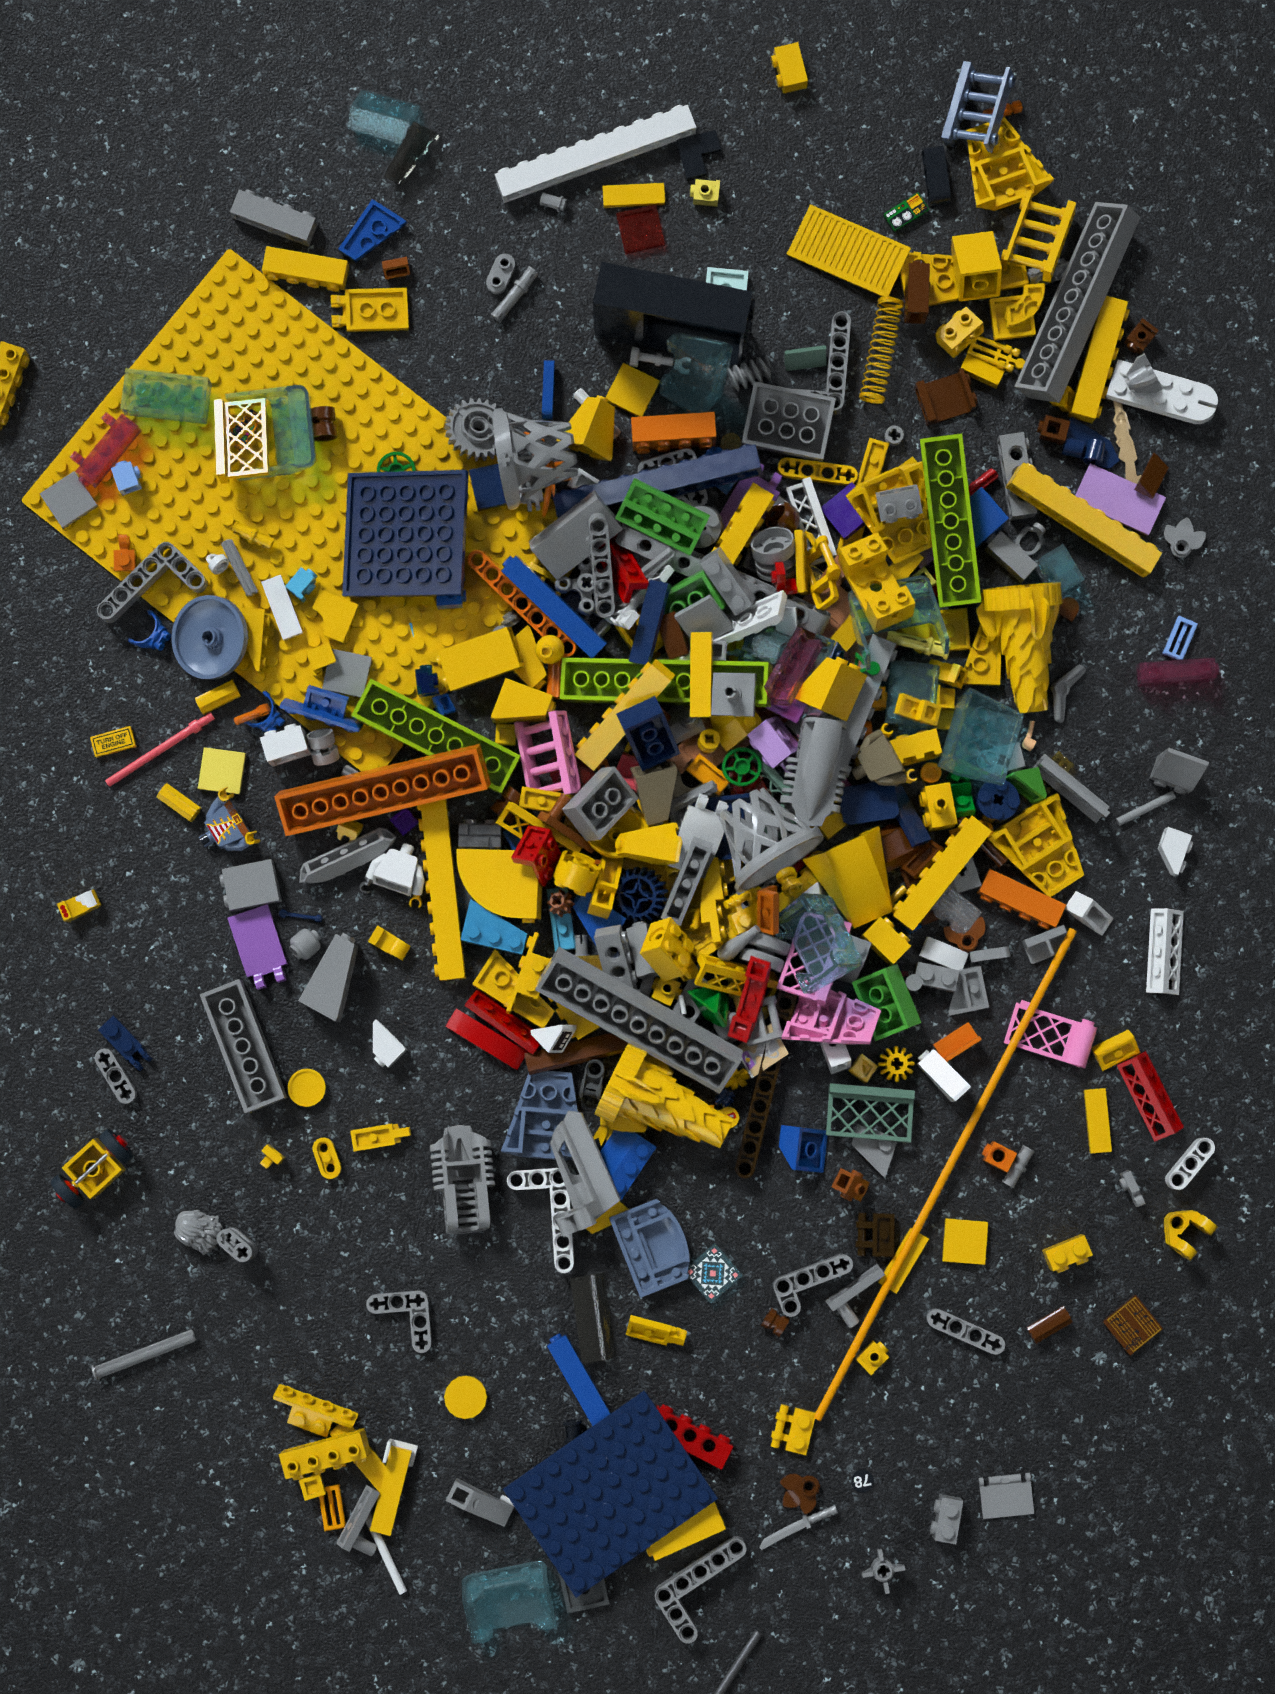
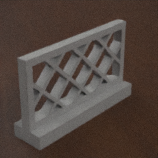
M1043 754L1033 768L1039 767L1043 781L1095 823L1101 817H1107L1110 814L1108 811L1109 806L1046 754Z

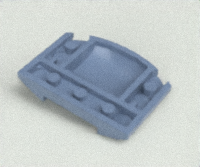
M658 1199L609 1217L640 1298L684 1281L689 1276L687 1272L690 1258L685 1235L675 1216L670 1210L659 1203Z

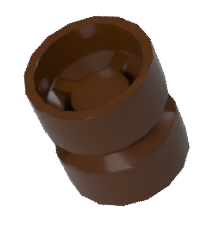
M319 406L308 410L309 423L312 424L310 427L312 441H330L338 437L337 426L333 424L336 420L334 407Z
M509 785L501 794L502 799H497L490 807L498 816H500L508 802H513L519 806L521 794ZM508 812L504 820L512 825L516 818L515 815Z

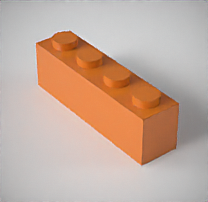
M992 869L987 870L981 883L982 886L977 891L981 895L980 898L989 903L995 901L1000 904L999 907L1008 912L1014 910L1019 913L1018 916L1027 921L1033 919L1038 922L1037 925L1046 930L1056 928L1066 907V904Z

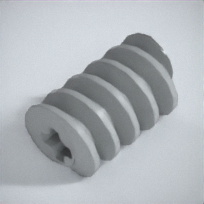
M764 355V361L757 357L756 364L753 360L748 361V366L745 362H742L740 369L737 365H733V372L728 367L726 368L730 383L737 392L740 391L741 384L747 389L748 382L753 386L756 379L760 383H763V377L771 381L772 369L767 355Z

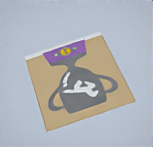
M772 1024L768 1025L766 1028L769 1034L773 1032ZM781 1039L751 1047L747 1046L745 1042L737 1046L743 1050L742 1062L751 1078L759 1073L765 1044V1058L762 1062L763 1071L789 1054Z

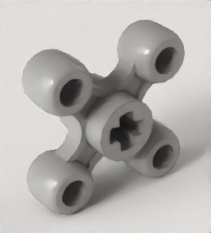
M591 555L584 559L589 564L585 565L581 561L577 565L580 569L578 578L569 579L566 576H562L555 581L557 592L565 594L573 590L581 595L578 609L584 616L591 615L595 610V603L592 600L594 590L591 574ZM583 582H589V588L587 586L586 588L582 587ZM606 582L598 584V588L601 590L606 589L608 586L605 584ZM560 583H565L566 587H561ZM588 605L590 609L587 610L583 606Z

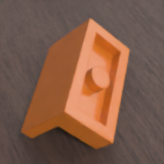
M775 885L757 890V926L760 928V932L771 935L779 933V892H777V886Z
M967 1022L934 1043L933 1046L937 1053L948 1062L982 1039L980 1036H977L970 1023Z

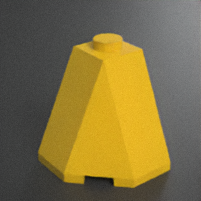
M597 395L596 398L587 397L569 421L572 429L565 431L573 434L575 442L567 448L589 454L590 457L598 460H612L615 407L608 403L607 398Z
M673 822L621 833L615 842L616 855L658 866L679 863L682 839L681 836L676 834V831L679 829L678 824Z

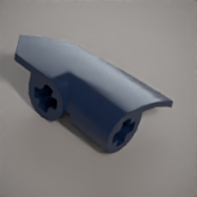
M1071 417L1069 419L1070 425L1063 445L1062 455L1083 459L1088 465L1091 463L1105 469L1112 468L1120 461L1110 440L1075 418Z

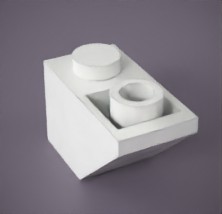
M1167 827L1163 831L1158 850L1170 875L1177 876L1185 868L1186 861H1184V857L1192 848L1193 841H1190L1192 835Z

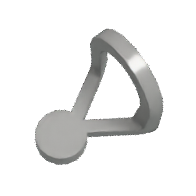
M1035 523L1032 527L1026 526L1017 536L1015 544L1028 556H1032L1044 545L1045 539L1043 534L1046 532V529L1039 523ZM1028 531L1036 532L1039 537V542L1032 551H1025L1020 547V539Z

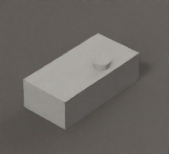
M595 490L529 541L532 552L556 580L560 579L590 555L588 519L593 513H601L606 517L609 540L623 530L620 521L615 519L614 513ZM596 520L592 526L594 528H601L604 522ZM597 541L594 544V547L598 549L603 544H605V542Z

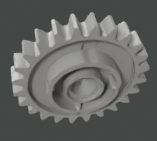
M470 398L469 403L462 400L461 406L455 404L454 410L450 409L449 416H447L444 430H447L445 437L449 438L448 445L454 444L453 451L460 450L459 456L467 454V460L473 456L476 462L479 457H482L483 461H486L487 456L494 459L496 446L493 412L496 403L489 405L488 399L482 403L480 398H478L477 402ZM474 428H479L482 431H476Z

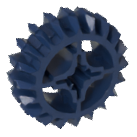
M639 866L634 867L633 870H626V874H621V880L618 883L619 888L616 891L617 896L614 897V900L619 902L615 908H622L620 915L627 914L626 920L630 921L633 919L634 923L640 921L648 923V921H654L656 916H661V910H664L665 907L663 902L668 900L664 894L669 891L663 889L666 882L659 881L662 875H655V870L651 869L648 871V867L640 868ZM636 878H638V882L635 883L634 889H629L632 882ZM652 900L650 908L644 912L647 902Z

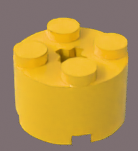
M568 850L562 852L553 874L554 884L561 888L568 887L574 890V893L577 895L585 896L586 893L592 892L602 866L599 864L597 867L594 864L595 860L583 853L573 851L572 854H567Z

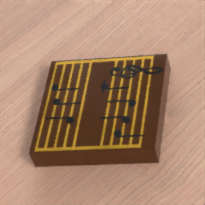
M1136 1295L1102 1321L1130 1356L1163 1329Z

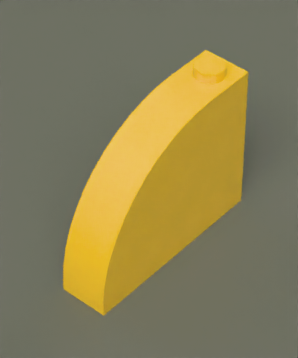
M457 849V866L460 878L468 893L478 904L500 916L522 919V923H535V919H541L542 886H540L532 866L513 863L511 857L515 850Z

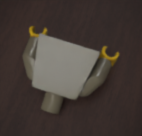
M884 723L880 730L878 729L865 737L859 748L860 753L857 755L861 764L851 769L856 780L867 775L871 782L885 786H895L905 782L912 783L917 780V778L911 779L909 777V773L915 770H905L888 739L893 733V730L891 732L884 730L888 723Z

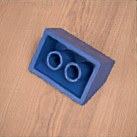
M614 1130L601 1149L600 1154L622 1200L656 1149V1146L635 1132Z

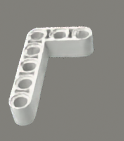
M559 1168L516 1170L511 1172L507 1177V1184L513 1190L550 1188L555 1268L561 1273L571 1271L574 1266L573 1235L566 1236L569 1239L567 1247L563 1248L557 1244V1239L562 1234L554 1217L571 1209L570 1198L564 1182L558 1184L553 1180V1175L555 1172L560 1171ZM541 1173L543 1175L544 1181L541 1185L533 1183V1174ZM514 1174H519L522 1177L523 1182L520 1186H514L511 1183V1177ZM557 1193L565 1194V1204L558 1205L555 1202L554 1198ZM567 1257L570 1260V1267L562 1269L558 1264L560 1258Z

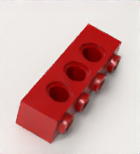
M662 1404V1406L656 1405L666 1422L668 1420L676 1421L677 1427L673 1432L688 1453L722 1470L733 1448L730 1438L723 1434H719V1436L712 1434L711 1428L704 1424H700V1426L693 1424L692 1418L681 1414V1416L674 1414V1409L665 1404ZM687 1430H694L696 1437L694 1440L689 1441L684 1438V1433ZM706 1440H713L715 1447L708 1451L704 1449L703 1443Z

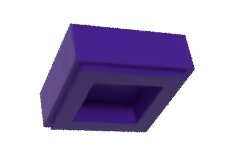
M408 808L402 809L390 819L403 836L419 824Z

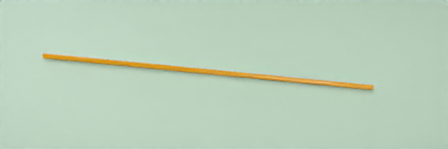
M1069 928L813 1418L821 1421L1073 941L1077 933L1074 929Z

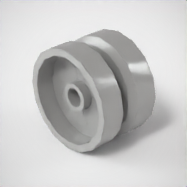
M758 933L748 943V945L756 949L743 948L741 950L739 960L749 963L750 956H755L771 962L770 971L782 973L785 962L774 955L788 956L791 945L774 936Z

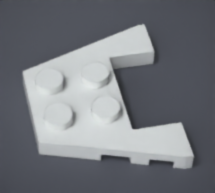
M667 565L663 568L662 573L657 571L647 580L648 582L649 580L666 582L675 570L670 565ZM647 589L633 590L630 602L623 603L620 600L615 604L613 615L604 619L608 623L627 630L630 629L640 616L636 608L644 602Z

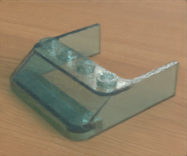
M292 385L225 394L228 402L265 398L271 402L277 466L269 467V475L237 479L238 481L289 475L314 465L316 452L310 394L304 386Z
M919 575L896 580L899 587L907 586L916 603L913 617L876 633L853 590L849 592L848 604L853 630L866 670H870L871 654L865 636L927 623L935 626L944 654H949V635L930 580L927 577ZM879 584L870 586V589L874 592L882 589Z

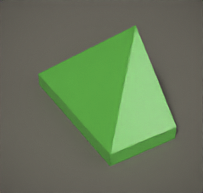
M1039 767L1015 771L1003 777V779L1010 782L1017 789L1019 794L1032 804L1046 799L1047 794Z

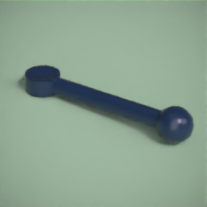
M284 909L279 911V916L282 918L289 916L315 920L317 923L322 921L321 915L311 916L290 913Z

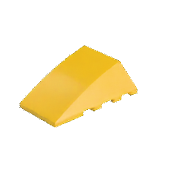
M1005 117L1002 118L998 131L999 140L997 145L994 146L992 153L987 151L984 142L967 140L976 208L996 211L1021 202L1022 197L1026 198L1028 190L1033 191V198L1054 181L1051 174L1046 172L1043 164L1034 157L1031 149L1022 142L1020 135ZM989 123L966 131L987 134Z
M922 461L886 471L858 484L846 495V498L871 533H879L887 548V555L893 564L932 547ZM917 484L923 513L918 514L919 516L913 519L902 517L893 523L881 522L875 493Z
M1058 793L1031 805L999 826L987 838L1049 897H1052L1084 876Z
M879 826L859 834L860 836L827 851H820L802 859L848 922L852 923L854 929L880 916L882 917L893 912Z

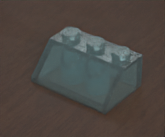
M361 90L350 107L348 129L354 130V132L359 134L372 135L377 139H387L398 145H407L415 128L420 105Z
M912 661L891 662L885 723L900 728H934V726L894 714L899 693H905L917 699L928 700L936 704L939 665Z

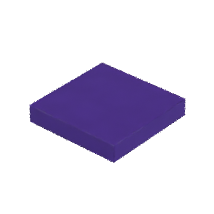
M853 482L821 507L822 512L845 540L865 525L846 498V495L856 487Z

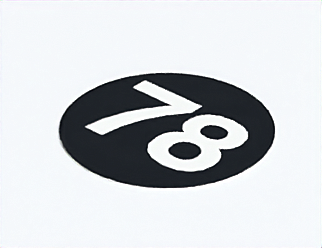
M866 1470L856 1471L851 1478V1484L858 1492H867L873 1486V1476Z

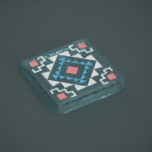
M715 1243L689 1265L687 1272L689 1274L688 1278L710 1303L743 1276Z

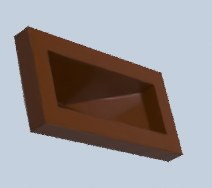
M930 840L903 864L901 869L913 878L919 879L918 876L925 867L930 869L935 863L932 861V858L939 850L943 853L944 848Z

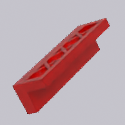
M616 534L609 540L613 586L623 603H629L633 590L647 589L649 582L631 551L615 542L618 535ZM600 562L603 568L607 566L606 562Z
M1146 1051L1117 1065L1154 1142L1175 1134L1184 1128ZM1132 1063L1136 1071L1135 1076L1128 1074L1125 1066ZM1137 1083L1144 1087V1096L1137 1092ZM1146 1103L1153 1105L1155 1109L1154 1114L1147 1112L1145 1108ZM1156 1122L1162 1124L1166 1132L1158 1134L1155 1128Z

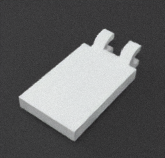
M699 793L695 807L688 805L677 834L682 839L679 863L669 864L668 866L680 870L693 836L713 844V849L701 875V878L705 879L708 868L713 858H715L724 834L723 826L719 820L720 813L725 809L727 810L728 805L726 802L719 800L715 812L705 809L709 798H707V795Z

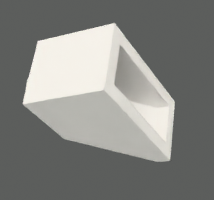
M1075 891L1065 907V910L1075 919L1100 935L1104 934L1114 919L1097 902Z
M376 1019L373 1022V1053L376 1055L374 1060L380 1066L384 1067L386 1065L390 1068L407 1049Z

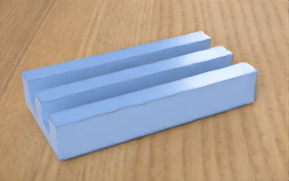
M1178 616L1162 655H1167L1171 659L1182 662L1198 623ZM1183 622L1184 624L1172 652H1170L1169 649L1178 627ZM1190 625L1191 629L1186 638L1180 655H1177V650L1180 646L1187 626Z

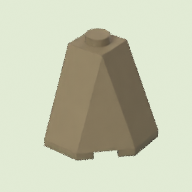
M665 762V766L657 764L644 771L641 770L639 765L631 767V774L647 825L658 826L663 824V821L669 818L677 775L676 765L674 762Z

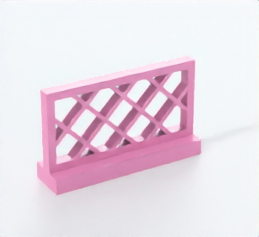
M803 910L777 989L825 1006L852 929V923L840 922ZM806 916L815 919L818 926L807 931L804 925ZM829 924L837 926L836 934L827 937L823 927ZM820 929L825 939L814 944L809 934ZM807 935L811 946L800 950L797 944L798 939ZM827 942L830 951L828 954L820 956L816 947ZM814 949L818 958L807 963L803 953ZM800 955L805 965L793 969L790 963L791 959ZM820 961L824 968L823 972L814 976L809 966ZM807 968L811 978L800 982L796 972ZM793 974L798 984L791 988L784 986V979ZM814 981L817 987L815 995L806 993L803 985Z

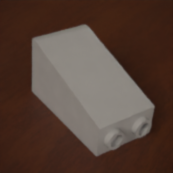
M344 933L341 936L335 934L298 1000L339 1023L342 1020L359 947L354 944L355 939Z

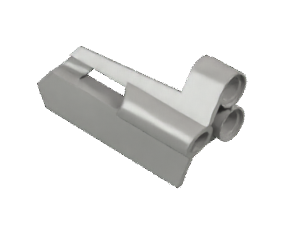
M575 1111L567 1112L564 1120L556 1127L550 1142L573 1207L554 1217L563 1237L596 1224L597 1218L621 1200L583 1113ZM564 1142L579 1172L578 1175L570 1173L562 1155L561 1147Z

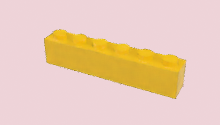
M1106 296L1095 320L1068 417L1091 424L1096 418L1099 419L1102 411V406H1099L1101 398L1105 399L1108 387L1105 386L1106 379L1110 380L1113 372V367H1110L1111 361L1116 360L1119 350L1116 347L1117 340L1121 341L1124 329L1121 328L1122 322L1127 320L1130 309H1127L1128 301Z
M657 659L652 664L649 662L645 664L640 670L643 673L639 679L634 677L627 686L630 690L626 694L622 692L614 702L617 705L613 709L609 707L601 716L604 718L601 724L596 722L589 730L591 733L589 738L583 737L576 745L578 751L575 753V756L593 771L625 735L616 714L653 696L657 698L674 678L675 674Z
M971 816L969 819L966 817L958 826L961 829L956 836L951 834L945 842L947 848L943 853L940 850L932 858V861L935 862L930 869L925 867L918 876L921 878L920 882L917 885L912 884L906 891L908 897L905 901L899 900L892 909L895 912L893 917L912 932L992 832L975 817Z

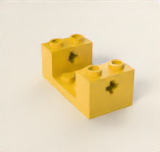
M878 532L840 548L838 564L875 633L913 617L916 604L907 586L899 587L886 562L887 548ZM872 584H879L882 589L874 592L870 589V586Z

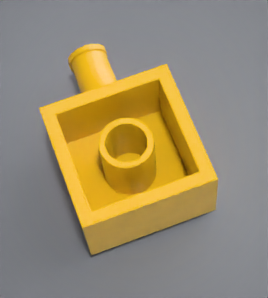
M950 782L925 786L921 790L920 795H918L920 807H924L925 813L922 815V820L925 828L928 827V832L956 826L958 823Z

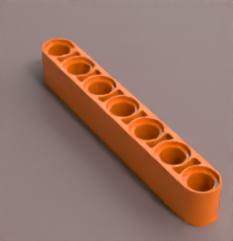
M475 550L468 555L467 560L470 567L542 637L548 635L549 628L555 627L558 630L557 637L564 644L568 641L573 645L572 652H564V657H570L577 653L578 645L501 571L502 568L487 553ZM477 554L483 557V563L479 566L474 563V557ZM493 568L498 571V577L495 580H491L488 575L489 571ZM507 583L513 586V592L510 595L505 594L503 591V587ZM521 598H525L528 601V606L524 610L518 606V601ZM536 612L541 613L543 616V621L540 624H536L533 621V616Z

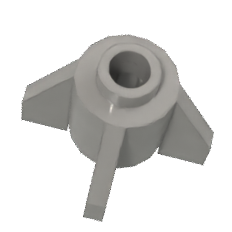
M1145 353L1137 357L1126 374L1128 378L1125 379L1129 390L1134 389L1136 393H1157L1163 388Z
M877 1549L878 1557L873 1560L871 1568L862 1572V1577L874 1576L876 1580L883 1583L885 1594H889L887 1581L891 1580L894 1572L905 1571V1566L902 1564H892L889 1559L883 1557L882 1549ZM884 1565L885 1570L879 1571V1569L881 1568L880 1566Z

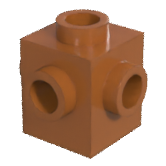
M840 1168L832 1188L840 1191V1196L850 1202L853 1198L861 1202L870 1182L864 1180V1175L855 1170H852L850 1173Z

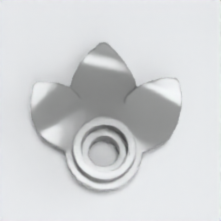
M1187 517L1181 520L1176 528L1166 525L1164 530V538L1171 545L1172 554L1178 558H1184L1190 554L1191 550L1200 548L1206 537V532L1204 531L1194 532L1192 523ZM1183 545L1184 551H1179L1177 546Z

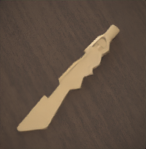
M1113 401L1115 408L1113 422L1116 426L1114 435L1117 438L1116 444L1120 448L1118 458L1125 462V479L1137 484L1141 475L1137 476L1134 462L1137 460L1133 440L1129 435L1131 427L1122 403Z

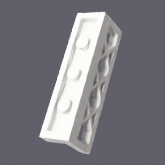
M811 477L802 479V483L787 487L786 491L791 505L799 513L802 507L810 510L812 513L809 522L801 518L799 529L807 531L810 526L818 531V537L822 535L827 536L829 549L833 558H835L837 553ZM803 488L805 493L803 501L800 502L794 499L792 491ZM807 539V551L811 549L809 539ZM823 557L815 560L811 564L815 566L826 561Z
M1168 908L1151 909L1147 993L1179 995L1184 911ZM1173 915H1176L1175 925L1172 923ZM1172 937L1174 938V945H1173V946H1172V944H1171V938H1172ZM1171 958L1173 959V966H1172V967L1170 966V959H1171ZM1170 979L1172 980V990L1169 989Z

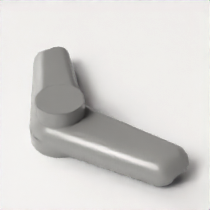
M1077 665L1051 685L1054 720L1058 723L1064 721L1066 695H1068L1072 685L1086 672V668L1082 665Z

